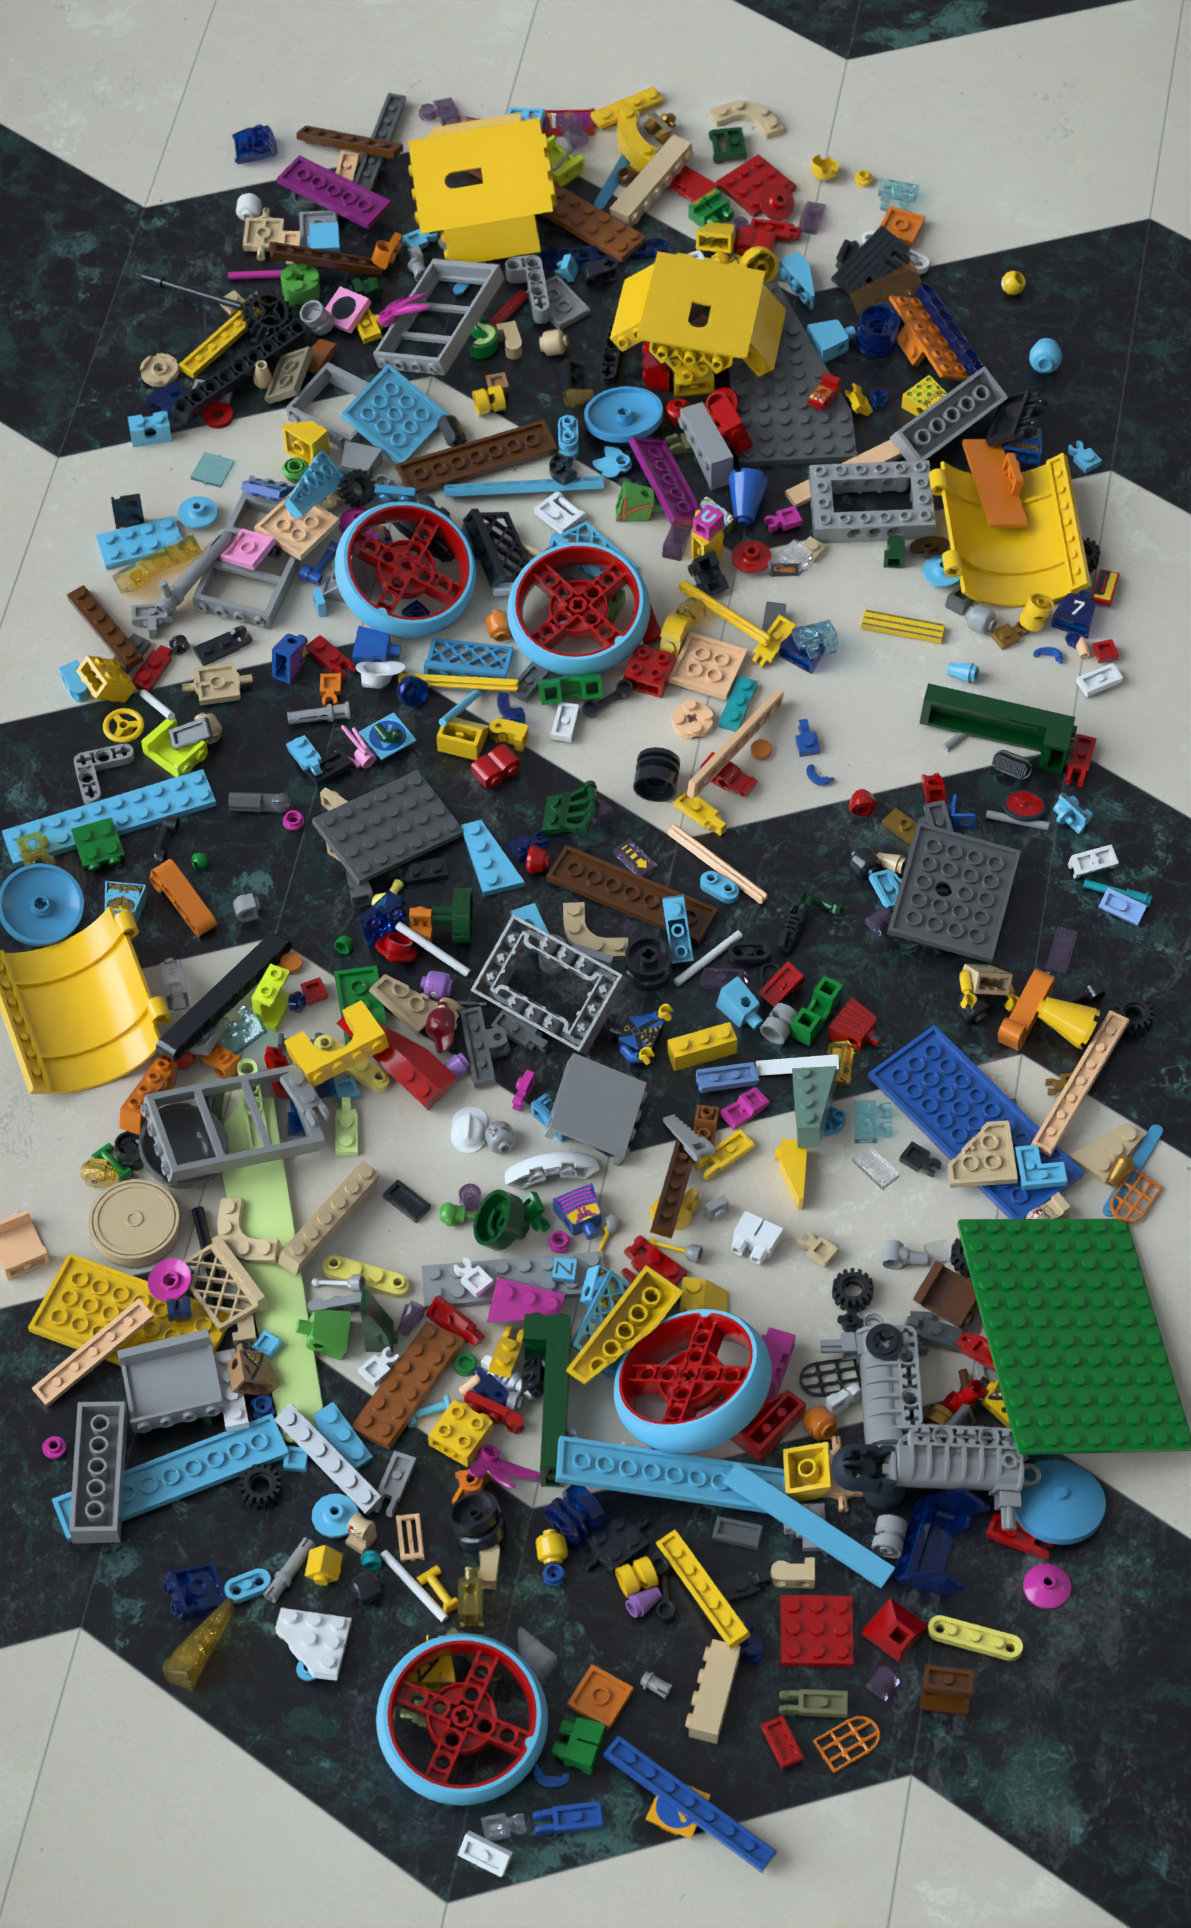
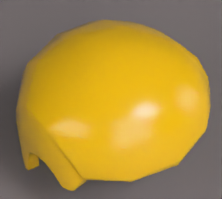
M819 154L812 157L811 172L816 179L822 181L832 180L839 174L840 165L837 161L832 160L830 156L826 159H822Z

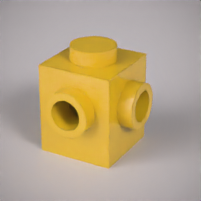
M326 1545L311 1549L309 1551L305 1576L314 1580L315 1584L322 1586L337 1581L341 1572L340 1567L343 1554Z

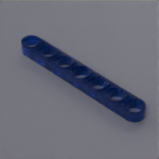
M662 238L646 239L640 247L644 248L645 251L638 252L634 250L625 261L656 258L658 251L668 253V242ZM596 245L543 251L538 255L541 261L545 258L551 260L548 263L542 262L544 270L559 269L557 263L562 261L560 258L569 254L572 255L577 266H583V264L589 261L613 257L611 254L606 256L598 255L602 251ZM656 246H663L664 249H662V250H657V249H655V247H656ZM582 254H587L589 257L580 258L579 256Z
M922 283L916 291L917 297L967 373L972 376L984 367V364L931 286Z

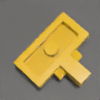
M369 307L356 325L364 344L382 338L380 330L385 328L378 322L379 315L372 314Z

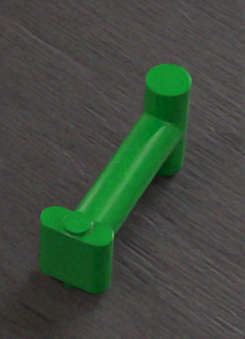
M108 1142L91 1155L95 1162L103 1159L118 1174L120 1182L133 1177V1171L129 1167L125 1169L110 1154L114 1150L111 1143Z

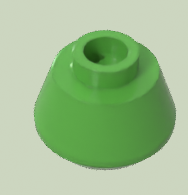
M290 458L282 465V473L289 482L298 483L309 465L301 458Z

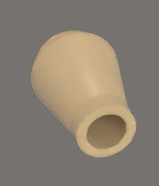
M260 360L255 364L253 382L258 388L266 389L270 385L272 376L267 363Z
M881 852L877 854L881 861V867L890 869L897 875H903L907 863V858H904V855Z

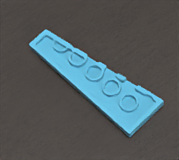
M323 449L315 456L284 503L288 512L297 520L339 488V480L344 476Z

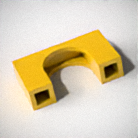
M362 1000L342 1010L346 1024L354 1034L352 1040L345 1047L329 1052L319 1050L311 1043L304 1031L284 1041L289 1056L297 1064L298 1068L301 1069L312 1087L322 1084L326 1080L389 1047L385 1032Z

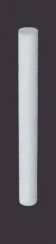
M399 922L395 927L399 932L465 977L470 973L471 970L402 922Z
M737 930L674 979V983L677 986L683 984L727 950L732 943L740 940L743 937L742 933Z
M388 1550L381 1553L383 1560L442 1623L449 1618L448 1614Z

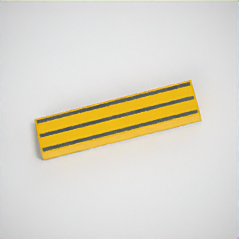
M865 609L861 629L941 644L945 624Z

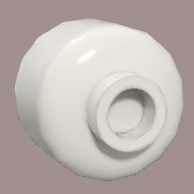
M252 193L241 195L237 201V216L243 221H246V218L259 217L262 207L260 198Z

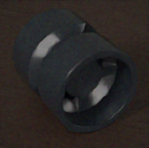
M128 1131L117 1136L115 1150L118 1162L125 1169L129 1167L132 1171H136L144 1166L139 1154L140 1135Z

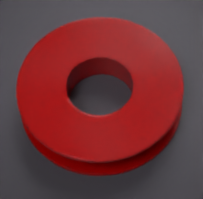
M215 403L206 409L203 414L205 423L214 429L225 428L233 421L232 408L225 403ZM217 413L223 414V417L221 418H215L213 416Z

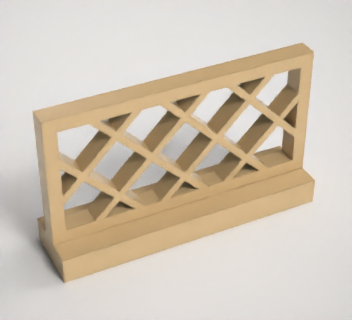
M220 1235L212 1238V1244L183 1260L188 1266H196L194 1275L192 1274L189 1290L220 1333L257 1310L262 1313L269 1309L264 1294ZM211 1252L215 1255L214 1263L202 1262L204 1256ZM201 1267L212 1268L209 1277L198 1275ZM216 1269L226 1270L225 1279L214 1277ZM196 1281L208 1282L206 1289H195ZM212 1283L223 1284L221 1292L210 1291ZM227 1285L237 1286V1294L225 1293ZM208 1296L219 1298L217 1306L206 1304ZM224 1298L235 1300L232 1308L221 1307ZM239 1300L247 1301L251 1305L244 1310L237 1309ZM219 1312L230 1313V1318L220 1323L218 1320Z

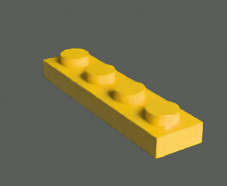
M652 86L591 112V119L602 130L618 123V115L622 105L642 113L663 104V97Z

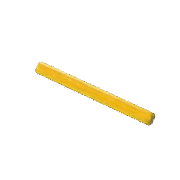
M683 580L679 584L678 588L682 593L764 646L769 645L772 641L770 634L688 581Z
M400 673L398 676V684L406 686L516 692L519 689V681L517 679Z

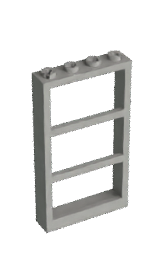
M433 259L409 297L426 293V296L410 304L429 305L428 311L465 315L452 336L408 332L419 312L397 316L373 353L378 367L383 369L389 363L399 371L446 375L504 281L500 266L497 264ZM439 281L483 285L470 307L426 302ZM402 339L446 344L438 358L394 353Z
M243 490L225 529L232 536H236L241 530L238 526L246 509L268 514L281 501H271L260 495L251 496L247 494V491ZM291 555L282 575L277 576L222 562L219 556L203 574L192 597L194 610L217 615L220 618L236 620L240 623L252 624L260 628L271 629L302 560L300 561ZM217 570L277 584L266 610L206 596Z
M297 1064L146 1094L143 1104H141V1113L143 1117L147 1118L148 1133L154 1138L155 1153L161 1158V1169L163 1174L167 1175L169 1183L321 1151L325 1138L320 1125L311 1126L305 1115L301 1114L296 1105L295 1107L307 1138L272 1145L251 1089L254 1086L279 1082L281 1076L298 1069ZM242 1089L263 1147L225 1155L204 1097ZM196 1099L216 1157L177 1165L157 1106Z

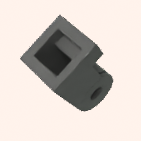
M346 871L347 884L353 890L350 891L353 909L371 905L373 892L369 881L358 885L350 873Z

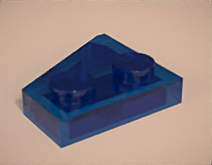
M174 381L146 396L145 403L147 405L155 404L160 406V410L173 413L174 402L187 392L177 381Z

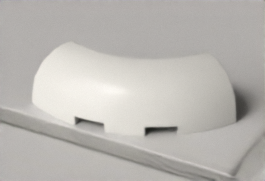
M569 1151L550 1152L527 1158L508 1168L505 1173V1183L508 1186L523 1190L530 1185L546 1180L548 1175L559 1174L561 1178L571 1177L585 1180L600 1169L597 1160L592 1155Z

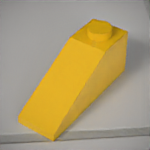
M781 1139L780 1147H776L775 1160H779V1171L798 1210H803L807 1148H798L797 1140Z

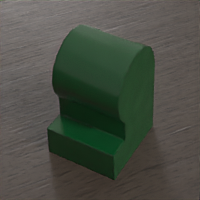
M371 277L361 282L359 278L352 280L353 292L369 298L370 301H375L382 297L383 290L377 278Z
M892 535L887 540V550H884L883 568H904L905 540L899 535Z

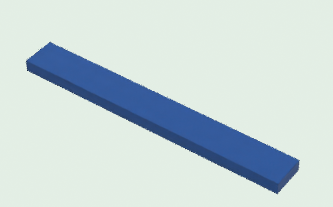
M619 1735L604 1752V1758L761 1873L776 1856L777 1851Z

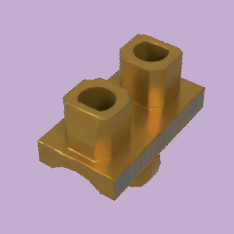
M651 110L648 112L650 118L643 125L650 134L657 128L659 129L654 134V137L662 145L673 135L670 127H676V116L673 113H663L660 118Z

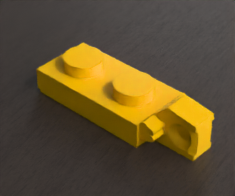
M688 789L674 801V807L708 831L712 829L713 832L720 836L726 832V823L722 821L719 811L699 796H696L694 799L688 797Z

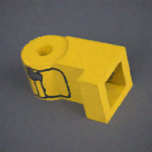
M496 718L490 722V737L494 742L512 744L516 751L523 752L530 737L529 725L502 718Z

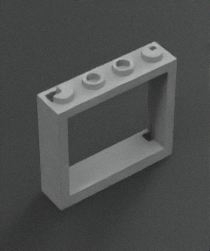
M327 362L286 407L287 416L291 423L313 421L318 425L324 426L328 430V440L338 445L339 448L344 449L345 441L360 444L365 437L357 430H354L349 436L303 411L328 383L355 396H358L369 383Z

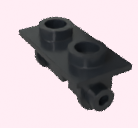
M541 1354L535 1358L528 1359L522 1368L521 1393L523 1394L528 1391L534 1398H540L544 1394L542 1383H544L545 1367L542 1365Z

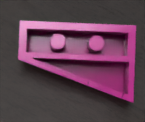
M498 1276L487 1316V1323L524 1320V1314L535 1312L543 1315L560 1313L565 1293Z
M769 1327L766 1335H762V1339L769 1352L772 1370L771 1384L765 1401L779 1393L795 1346L796 1337L795 1334Z

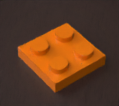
M889 206L880 226H884L906 245L913 247L925 223L926 216Z
M591 1665L568 1701L567 1707L591 1721L605 1724V1729L610 1730L633 1693L634 1687Z

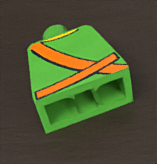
M623 481L615 505L616 521H648L652 511L663 512L659 500L654 499V490L651 487Z

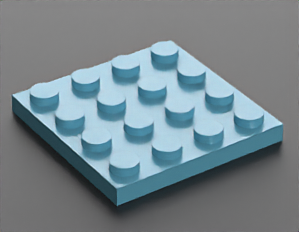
M388 363L341 413L340 417L374 446L381 448L382 452L397 464L407 461L436 430L439 418L442 415H448V413Z

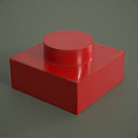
M1113 639L1093 643L1092 649L1098 664L1118 660L1119 654Z
M321 977L300 984L301 991L308 1005L328 999V993Z

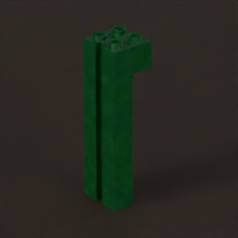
M930 683L927 685L919 724L1039 751L1041 755L1037 769L1062 774L1063 767H1067L1069 764L1078 727L1074 725L1075 717Z
M537 1312L524 1314V1360L535 1358L541 1354L542 1360L545 1361L540 1458L541 1487L565 1488V1483L556 1482L559 1437L567 1436L570 1374L566 1372V1369L570 1365L571 1315L562 1313L543 1315Z

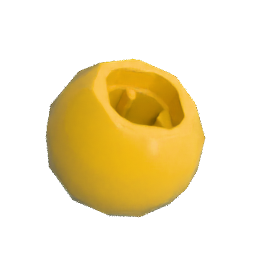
M1010 271L1002 278L1001 285L1007 294L1017 295L1024 290L1026 281L1020 272Z

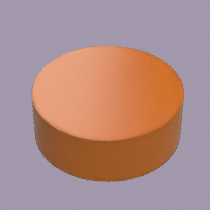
M764 739L755 740L751 744L750 752L752 757L756 760L768 759L771 755V744Z
M287 953L282 956L280 965L281 968L289 970L290 975H294L302 969V960L296 953Z

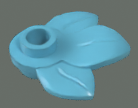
M610 446L605 447L606 457L593 461L594 467L599 471H603L602 477L605 478L616 477L620 473L627 472L632 468V461L629 456L623 454L620 449Z

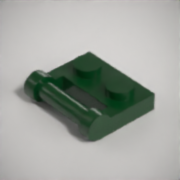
M742 127L713 129L709 131L708 135L712 141L713 162L715 164H721L724 161L747 159ZM720 138H724L726 152H721Z

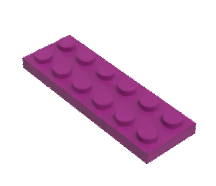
M300 155L277 177L278 184L367 229H370L391 207L390 200Z
M632 437L629 444L671 525L693 527L695 512L697 510L701 511V508L665 440Z

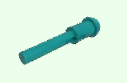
M1085 879L1083 885L1084 888L1105 893L1107 888H1110L1147 905V908H1149L1152 900L1149 892L1144 894L1129 888L1126 891Z

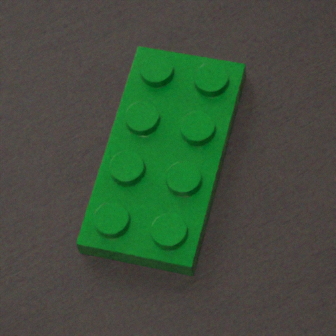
M377 965L335 971L334 977L341 1018L344 1016L342 1010L362 1000L375 1020L387 1027L384 1005L369 992L370 988L379 980ZM343 1031L345 1045H347L352 1038Z

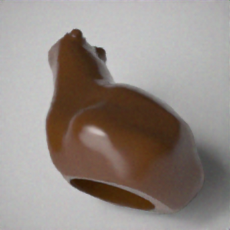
M631 166L623 167L617 172L618 183L631 184L640 172Z

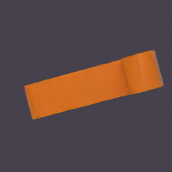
M168 859L151 870L150 881L153 887L159 893L164 891L197 937L217 926L214 916L173 860Z
M1038 969L1033 971L1010 1017L1005 1018L999 1028V1043L1017 1051L1021 1050L1038 1018L1039 1012L1036 1011L1040 1000H1045L1051 993L1056 977Z

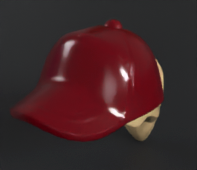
M442 998L439 1001L438 1008L431 1011L426 1020V1033L433 1039L437 1053H443L452 1046L454 1030L457 1027L456 1020L459 1017L458 1013H460V1010L465 1009V1007H462L450 998Z

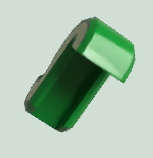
M482 315L471 333L477 339L470 346L471 357L476 359H484L491 356L499 346V332L497 328L492 324H488L486 316Z

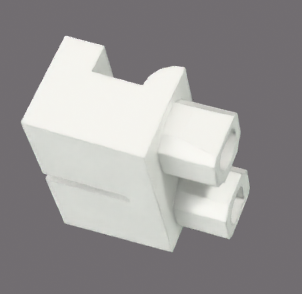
M745 1211L734 1231L731 1252L742 1256L745 1249L752 1252L750 1260L757 1265H761L765 1259L770 1260L774 1249L783 1240V1228L766 1220L763 1223L762 1218Z

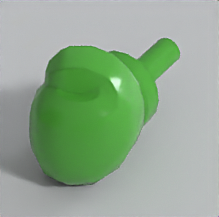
M450 1202L443 1203L440 1208V1220L447 1226H457L458 1222L463 1223L464 1218L475 1219L476 1214L465 1213V1207L453 1205Z

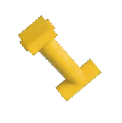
M436 1565L416 1579L421 1586L427 1582L430 1584L444 1603L443 1610L448 1614L458 1608V1599L456 1597L452 1599L436 1578V1576L441 1574L440 1568Z

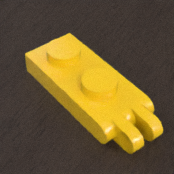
M779 614L767 631L771 635L772 641L767 646L759 642L753 651L756 655L752 662L756 664L762 658L759 663L760 667L763 668L767 662L771 664L795 631L796 624Z

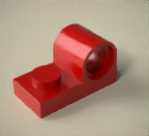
M787 961L758 993L771 1006L775 1007L789 993H795L805 981L804 975Z

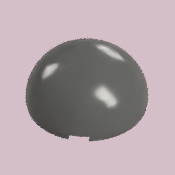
M174 1103L158 1109L177 1165L216 1157L198 1107L190 1103ZM210 1112L224 1154L227 1155L228 1137L219 1119ZM146 1120L139 1136V1154L144 1167L154 1179L171 1188L192 1189L208 1183L218 1174L214 1173L169 1183L167 1175H164L161 1169V1158L155 1153V1141L153 1136H150L148 1133V1121Z

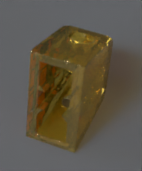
M477 1567L464 1568V1578L458 1579V1617L460 1627L484 1626L483 1579L478 1578Z

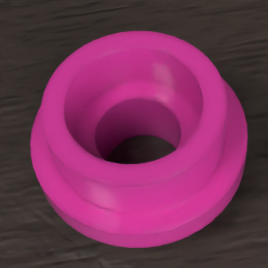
M291 810L285 814L283 825L291 831L299 830L304 825V817L298 811Z
M555 1231L548 1239L549 1248L556 1253L567 1251L571 1245L569 1235L563 1231ZM558 1241L563 1242V1244H561V1245H558V1244H555V1243L558 1242Z
M53 1436L44 1441L42 1450L46 1457L59 1459L66 1451V1444L62 1438ZM52 1445H58L55 1449L50 1448Z

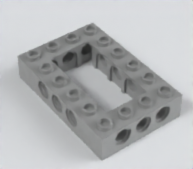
M929 460L809 465L814 539L823 544L887 541L892 535H899L904 540H917L922 537L935 536L936 520L933 494L931 493L929 481ZM911 485L910 501L913 503L912 509L834 512L832 493L839 495L849 492H858V494L877 491V493H882V491L904 492Z
M513 914L471 991L587 1055L629 978ZM527 948L595 985L592 991L588 992L587 996L589 997L581 1011L577 1012L576 1015L578 1016L574 1023L506 986Z

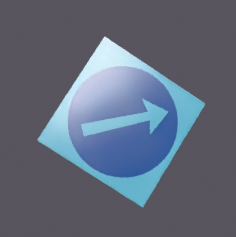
M394 712L359 731L372 752L381 760L416 742L414 736ZM377 723H381L388 732L398 728L403 733L402 740L398 743L383 742L373 731V727Z

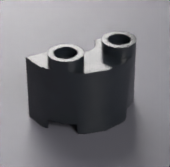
M715 550L693 559L691 565H688V572L691 577H694L696 582L695 587L709 596L729 589L725 575L722 574L719 568L720 563Z

